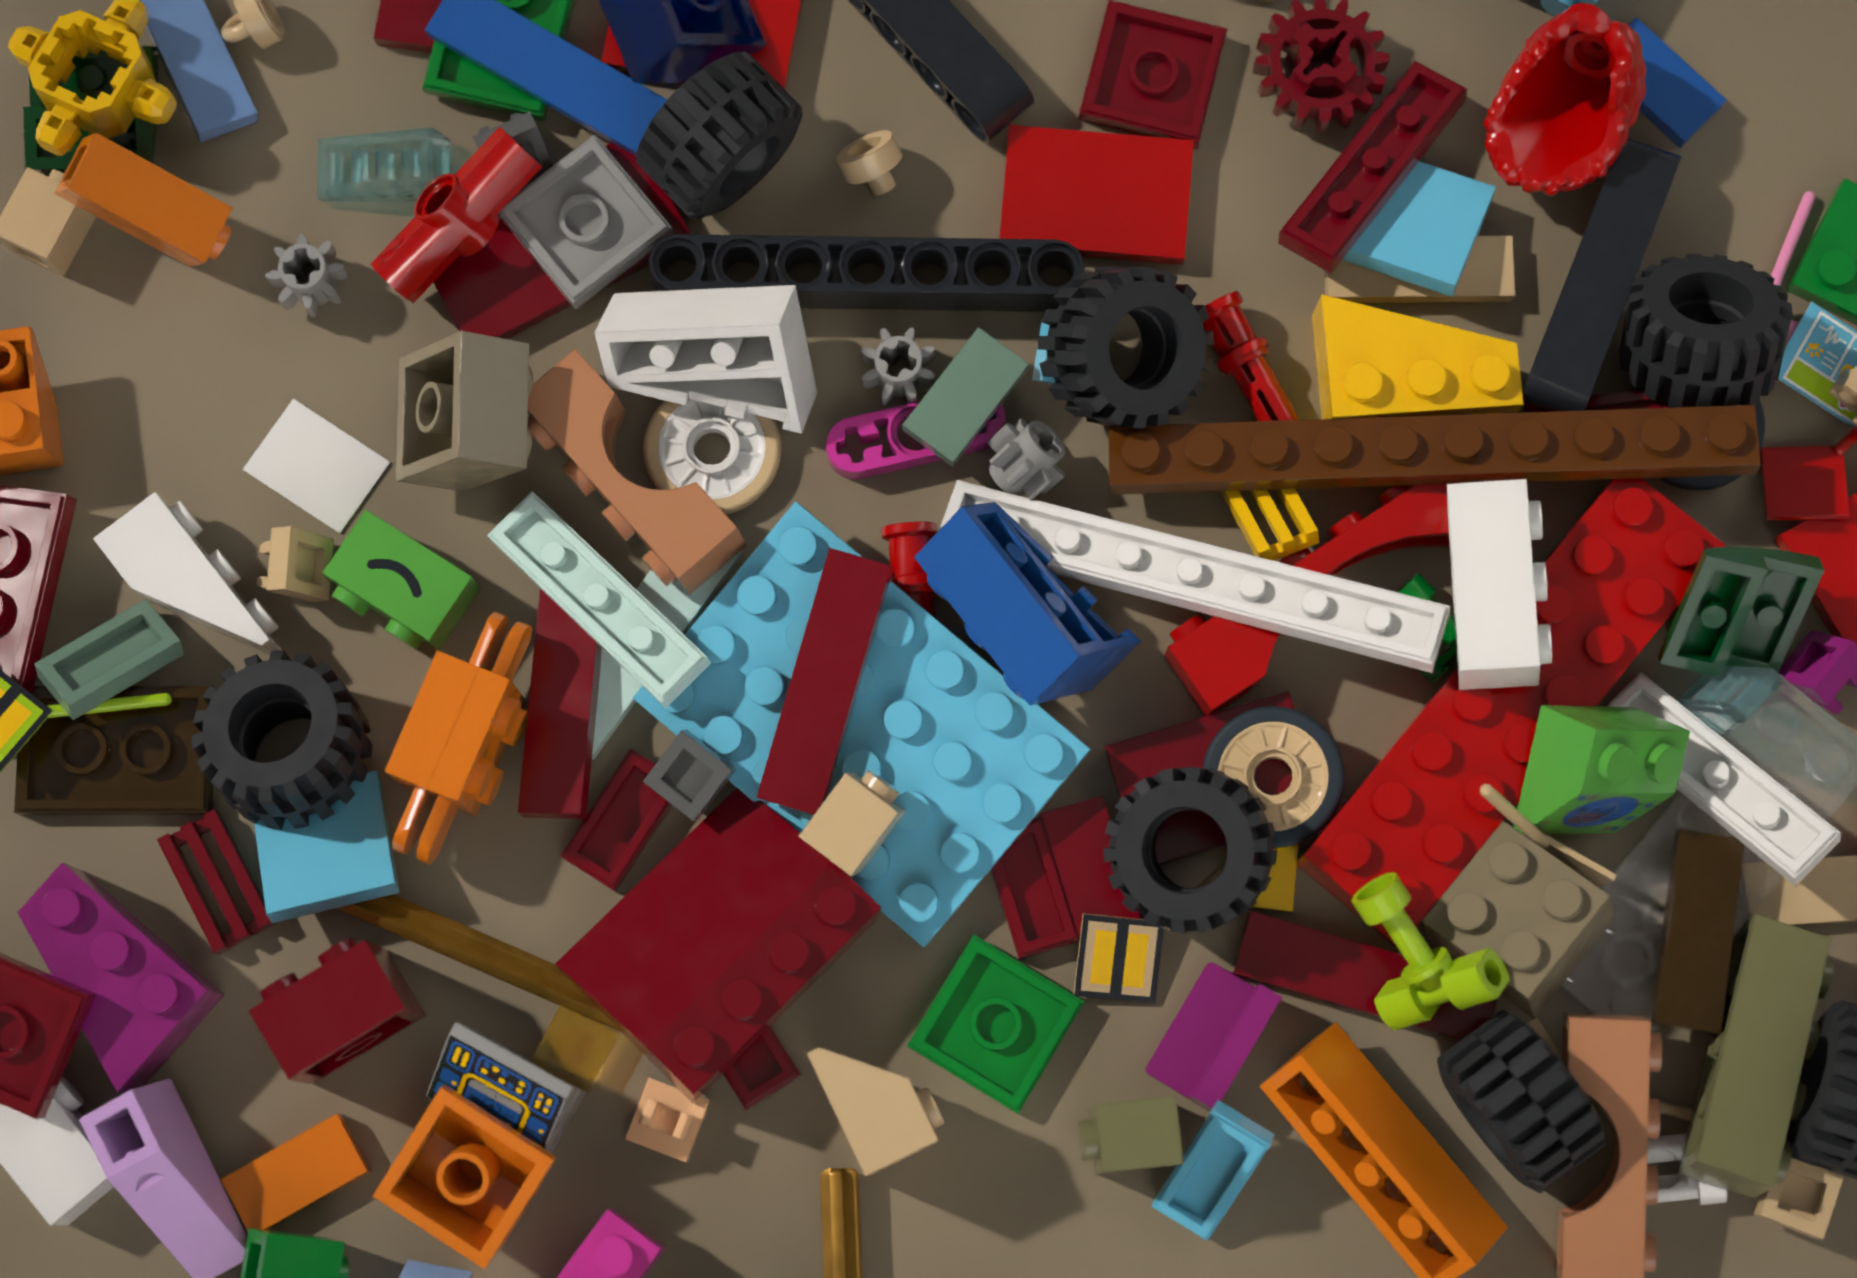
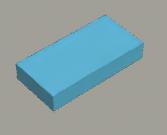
M1217 1100L1184 1151V1164L1175 1165L1157 1193L1151 1207L1208 1241L1271 1146L1275 1134L1220 1100Z

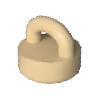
M233 0L238 13L231 17L221 29V35L226 42H238L251 36L259 47L265 49L284 39L285 29L271 0Z

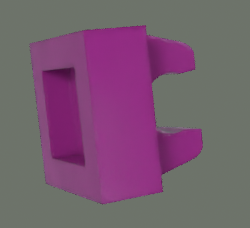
M1811 630L1781 666L1777 676H1773V678L1787 694L1800 697L1817 709L1839 714L1844 707L1835 696L1844 685L1857 688V645L1852 640Z

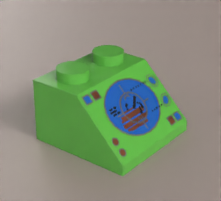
M1541 705L1517 810L1544 834L1616 833L1675 794L1683 768L1690 730L1635 707ZM1513 826L1517 831L1524 834L1518 827Z

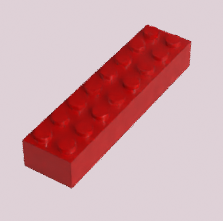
M1611 479L1543 561L1546 566L1547 601L1536 602L1537 625L1550 624L1552 663L1540 664L1539 686L1459 690L1458 667H1456L1299 857L1297 867L1361 920H1363L1351 902L1353 896L1373 879L1386 873L1395 872L1411 895V900L1404 907V910L1417 927L1506 818L1480 794L1481 786L1484 784L1491 785L1514 807L1519 802L1541 705L1597 706L1681 603L1703 550L1726 547L1727 545L1644 479ZM1382 923L1370 926L1390 944L1396 946Z

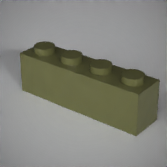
M1758 914L1753 915L1736 930L1731 949L1721 1034H1711L1678 1170L1679 1174L1751 1198L1758 1197L1774 1188L1775 1184L1780 1185L1784 1181L1792 1158L1791 1146L1785 1145L1789 1122L1796 1121L1800 1115L1806 1096V1085L1799 1082L1804 1059L1809 1060L1813 1055L1820 1035V1023L1813 1021L1817 999H1823L1826 995L1834 973V963L1827 960L1831 938Z

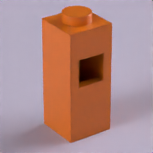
M97 132L82 138L54 193L189 267L206 263L208 257L215 260L226 246L232 228L225 224L233 209L231 206Z

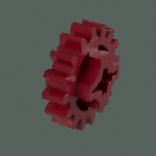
M1294 0L1289 8V20L1275 13L1271 17L1268 26L1271 34L1261 33L1259 36L1256 50L1263 55L1255 58L1253 74L1267 77L1261 81L1258 94L1260 97L1272 95L1277 97L1272 111L1276 117L1285 113L1288 109L1296 113L1294 128L1300 129L1307 117L1316 119L1319 133L1326 132L1330 118L1336 117L1338 122L1344 128H1347L1351 125L1354 118L1353 107L1367 115L1375 101L1371 94L1381 95L1387 78L1381 75L1380 72L1386 71L1390 61V54L1375 52L1381 46L1385 35L1382 30L1366 32L1365 27L1370 16L1367 11L1358 14L1355 18L1347 15L1348 0H1341L1335 10L1327 9L1325 0H1315L1313 8L1307 11L1298 0ZM1353 49L1356 50L1360 60V77L1356 74L1358 68L1350 61V52ZM1282 50L1286 53L1284 60L1292 66L1293 72L1288 79L1284 75L1281 66ZM1335 53L1331 66L1325 63L1318 69L1315 67L1307 75L1311 62L1319 64L1324 59L1328 60Z

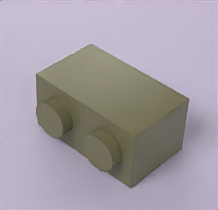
M1176 1096L1095 1104L1088 1108L1089 1119L1078 1122L1082 1161L1094 1160L1095 1174L1184 1164Z

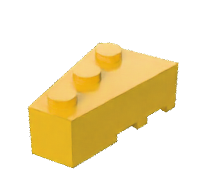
M1321 294L1312 314L1321 419L1518 413L1524 405L1517 343Z

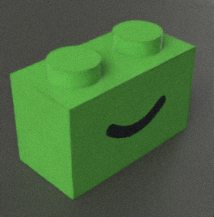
M366 509L322 572L337 587L331 595L335 600L362 617L365 616L369 608L389 620V623L384 630L415 651L422 642L436 651H440L481 590L472 576Z

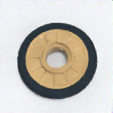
M1268 706L1255 708L1230 720L1215 735L1209 745L1203 763V768L1225 772L1224 775L1230 778L1239 779L1249 787L1247 790L1255 798H1260L1266 807L1264 814L1269 823L1273 822L1276 836L1272 837L1273 848L1288 847L1301 843L1322 830L1337 811L1345 786L1344 763L1333 737L1318 721L1309 715L1286 707ZM1268 759L1282 760L1292 771L1290 786L1279 795L1265 794L1255 784L1254 775L1257 767Z

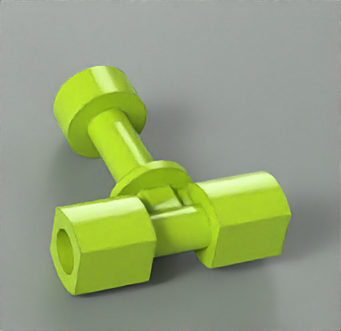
M1390 872L1364 885L1351 900L1366 925L1371 926L1382 923L1408 963L1402 971L1401 977L1387 981L1374 998L1377 1011L1385 1024L1396 1031L1430 1020L1439 1006L1448 1001H1451L1454 1006L1462 1010L1497 999L1510 981L1509 973L1500 956L1491 948H1486L1452 960L1445 947L1430 949L1404 910V907L1411 900L1409 891L1397 873Z

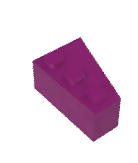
M62 862L17 912L50 973L96 994L82 1030L117 1092L126 1093L131 1089L145 1086L224 996L215 986L81 869Z

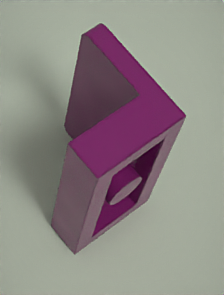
M1208 963L1147 1063L1145 1072L1210 1112L1217 1100L1222 1101L1282 997L1262 984L1254 987L1216 963Z

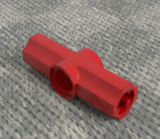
M499 126L454 175L450 173L443 174L426 186L415 203V217L370 265L395 291L414 304L459 255L462 257L471 256L489 242L498 227L499 212L543 166L509 133Z

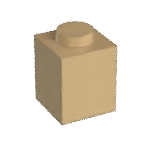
M27 167L0 215V242L10 252L64 277L96 216L54 194L64 175L63 172L52 169L50 175L45 176Z
M870 770L862 778L855 772L845 773L799 837L850 876L860 874L906 812L894 802L900 793Z

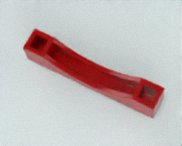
M1447 484L1392 486L1378 498L1383 504L1382 507L1364 519L1358 510L1354 511L1327 530L1326 533L1331 538L1330 541L1312 553L1306 548L1285 556L1279 562L1334 576L1365 559L1400 549L1434 546L1450 548ZM1201 613L1179 625L1169 634L1174 643L1168 646L1163 658L1201 714L1207 716L1221 711L1260 684L1266 674L1274 645L1281 633L1216 616L1206 621Z

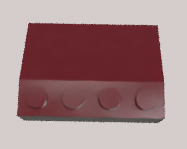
M738 788L717 806L555 963L556 967L692 1103L876 922L881 907L845 871L799 837L800 832L761 800L753 802Z

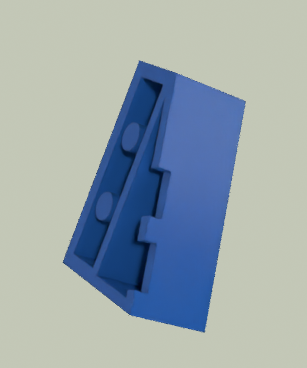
M996 502L962 506L914 557L927 573V581L932 590L951 604L965 622V630L970 639L990 654L1004 672L1003 678L1008 688L1015 695L1024 699L1029 706L1093 690L1142 642L1128 628L1118 635L1090 609L1098 600L1084 586L1074 593L1051 572L1046 565L1054 557Z

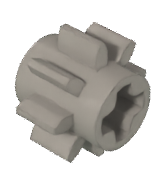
M299 234L297 244L290 246L286 250L277 246L273 249L279 258L278 270L267 272L266 278L273 287H285L281 291L278 300L286 310L291 309L299 302L305 306L311 317H316L318 306L327 303L329 300L336 304L341 302L340 297L336 293L337 281L349 278V273L344 264L331 263L337 251L329 240L322 243L317 249L310 245L304 234ZM315 267L317 271L310 273L309 283L300 284L298 280L306 277V268Z
M912 327L905 332L904 336L892 337L885 328L880 329L881 343L877 349L874 350L867 347L861 350V360L875 367V369L867 371L861 377L863 388H872L878 385L882 391V406L885 407L891 403L893 397H905L909 404L915 403L916 390L919 385L932 387L935 383L936 375L931 370L922 368V365L930 363L935 358V349L933 346H925L919 349L914 342V328ZM899 357L908 360L909 369H902L898 377L888 374V365L894 366Z
M1020 418L1014 425L1007 423L987 442L997 452L989 460V473L994 482L1006 493L1021 496L1025 492L1029 499H1033L1040 492L1046 494L1065 477V473L1056 465L1065 455L1063 442L1051 427L1041 421H1032L1027 424L1024 419Z

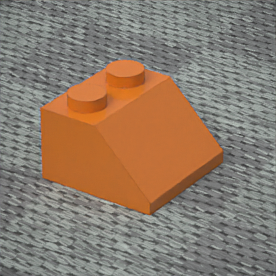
M443 1084L376 1189L373 1197L485 1269L503 1247L537 1194L556 1156L449 1086Z

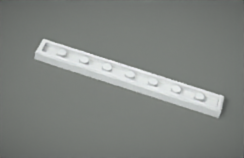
M959 480L956 481L940 526L941 529L962 506L996 502L1054 557L1046 567L1055 575L1430 673L1433 672L1450 616V606Z

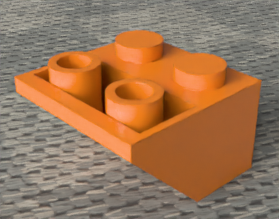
M30 326L0 330V476L64 466L58 408L34 330Z

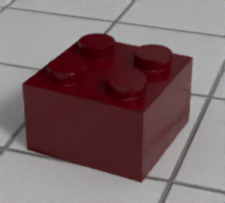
M348 938L333 945L318 956L317 959L322 966L301 979H298L295 973H291L274 981L260 992L264 1001L248 1010L288 1080L314 1085L426 1016L388 950L365 939L356 944L353 938Z

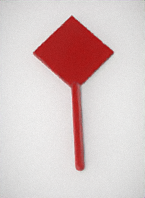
M1856 425L1834 446L1761 447L1766 520L1849 519L1850 512L1844 453L1857 441Z

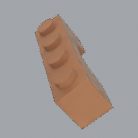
M576 349L572 350L533 384L528 396V414L530 417L527 424L532 437L545 452H548L555 445L569 460L561 469L586 497L594 490L601 495L609 504L601 512L602 515L625 541L636 535L650 551L642 557V560L666 587L676 579L689 595L692 594L747 546L737 526L697 482L676 489L654 490L638 486L628 481L618 472L614 455L615 441L627 411L616 393Z
M1564 1013L1562 1062L1583 1091L1594 1098L1604 1110L1612 1130L1613 1152L1608 1171L1596 1189L1582 1200L1558 1209L1557 1278H1644V1272H1655L1657 1260L1655 1232L1645 1231L1646 1205H1657L1659 1189L1657 1165H1647L1648 1138L1658 1139L1660 1133L1659 1099L1649 1098L1650 1072H1660L1661 1033L1651 1032V1021L1644 1016Z

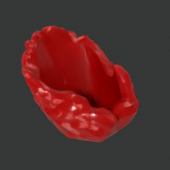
M1590 3L1573 4L1554 16L1550 21L1539 26L1532 36L1526 39L1525 47L1502 79L1501 87L1498 89L1497 96L1492 100L1491 107L1487 110V117L1483 122L1487 131L1485 135V149L1489 154V160L1492 162L1493 169L1497 171L1498 176L1503 178L1508 186H1521L1522 191L1527 193L1543 191L1547 196H1554L1561 191L1569 192L1580 189L1585 184L1594 182L1597 177L1602 178L1607 174V170L1615 162L1627 142L1629 128L1637 121L1639 109L1646 94V65L1642 55L1639 34L1626 23L1611 21L1602 8Z

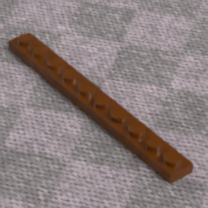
M1755 405L1164 424L1160 426L1146 425L1145 428L1109 426L1110 495L1438 485L1526 479L1527 482L1757 475L1760 467Z

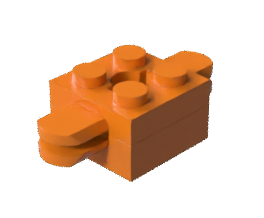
M493 612L487 619L469 663L441 651H436L384 771L405 789L412 791V795L394 834L392 848L394 851L406 855L413 849L421 834L416 858L428 865L432 864L437 858L457 810L476 817L481 804L490 806L493 803L504 776V770L497 767L507 744L515 747L526 728L528 711L523 709L526 699L512 682L530 643L532 626L517 621L503 644L509 621L508 616L498 612Z

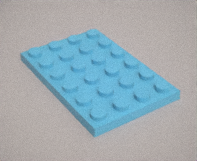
M795 501L685 634L709 658L711 664L666 709L643 686L634 695L633 699L676 736L681 730L687 729L737 769L729 781L753 802L761 800L801 833L814 815L756 797L828 550L832 548L860 557L863 556L805 507ZM891 580L827 797L845 773L855 772L862 778L868 770L880 776L900 793L894 802L906 812L862 872L850 877L881 907V912L924 948L933 940L1092 749L1039 704L1029 706L1024 699L1015 695L1006 685L1003 674Z

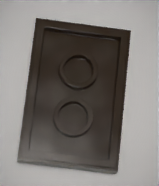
M34 686L32 695L46 706L59 704L45 686ZM130 686L112 698L168 693L172 701L167 706L84 714L75 720H72L70 716L47 718L17 753L14 813L18 815H203L213 810V784L201 771L197 763L200 757L193 750L192 736L201 733L193 724L196 710L207 709L208 704L202 697L209 686Z

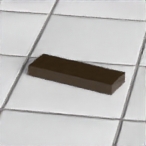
M1687 829L1675 831L1651 1024L1714 1035L1721 1034L1744 853V844L1737 838Z

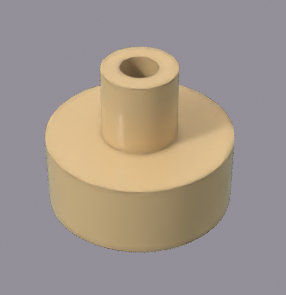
M881 130L862 136L848 144L837 154V164L848 184L868 182L875 196L883 195L896 186L890 170L901 161L902 153L891 131Z

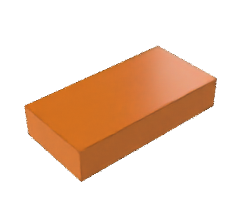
M335 1114L220 1180L248 1232L249 1228L269 1230L372 1171L342 1114Z

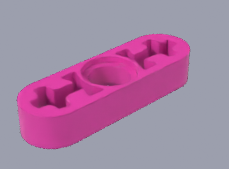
M919 402L843 419L831 428L826 439L827 458L830 466L837 474L847 479H863L941 461L942 459L927 448L922 450L907 449L900 443L897 437L900 426ZM1003 404L994 413V419L987 422L986 432L978 434L963 455L991 448L987 442L1005 426ZM888 426V445L894 456L883 458L882 445L865 449L863 454L864 460L859 463H852L849 454L843 453L838 455L837 450L846 447V436L857 434L860 443L875 442L880 440L877 427Z

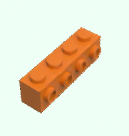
M1334 1022L1297 1051L1259 1086L1418 1278H1458L1477 1265L1509 1228L1337 1022Z

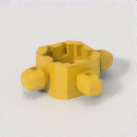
M114 0L103 15L105 20L78 10L59 16L50 32L32 26H23L17 28L12 35L8 48L19 63L28 67L33 88L47 109L36 128V141L43 149L58 156L66 154L82 136L80 129L91 134L97 132L108 139L126 133L135 117L153 124H165L170 120L176 109L177 102L168 88L156 82L151 63L138 40L141 38L148 23L149 14L145 4L141 1ZM100 50H104L108 57L128 65L126 69L120 66L111 80L110 84L113 88L111 95L101 91L97 99L87 95L83 101L78 98L76 93L57 85L59 81L66 84L74 71L73 57L77 56L84 59L88 52L98 55Z

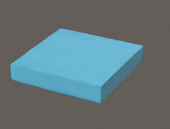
M1419 161L1342 260L1453 297L1492 203L1496 186Z
M377 771L367 773L364 782L354 780L350 785L355 793L353 798L347 804L340 799L330 806L335 814L323 821L315 813L308 816L309 826L295 829L288 819L284 820L282 830L268 828L261 819L256 824L254 823L266 915L271 923L400 893L383 783Z

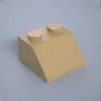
M820 1047L807 1053L866 1177L938 1143L934 1129L944 1125V1120L928 1087L915 1092L908 1078Z

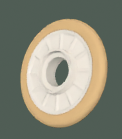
M688 399L686 405L664 401L655 411L648 424L643 444L645 467L657 490H669L697 482L726 515L742 510L760 498L771 485L781 459V438L776 421L746 413L744 420L724 415L725 407ZM709 433H719L730 442V452L727 458L721 463L714 465L699 461L694 454L698 439Z

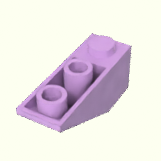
M171 1078L131 1089L79 1119L107 1179L192 1278H215L243 1263L247 1242L246 1232Z

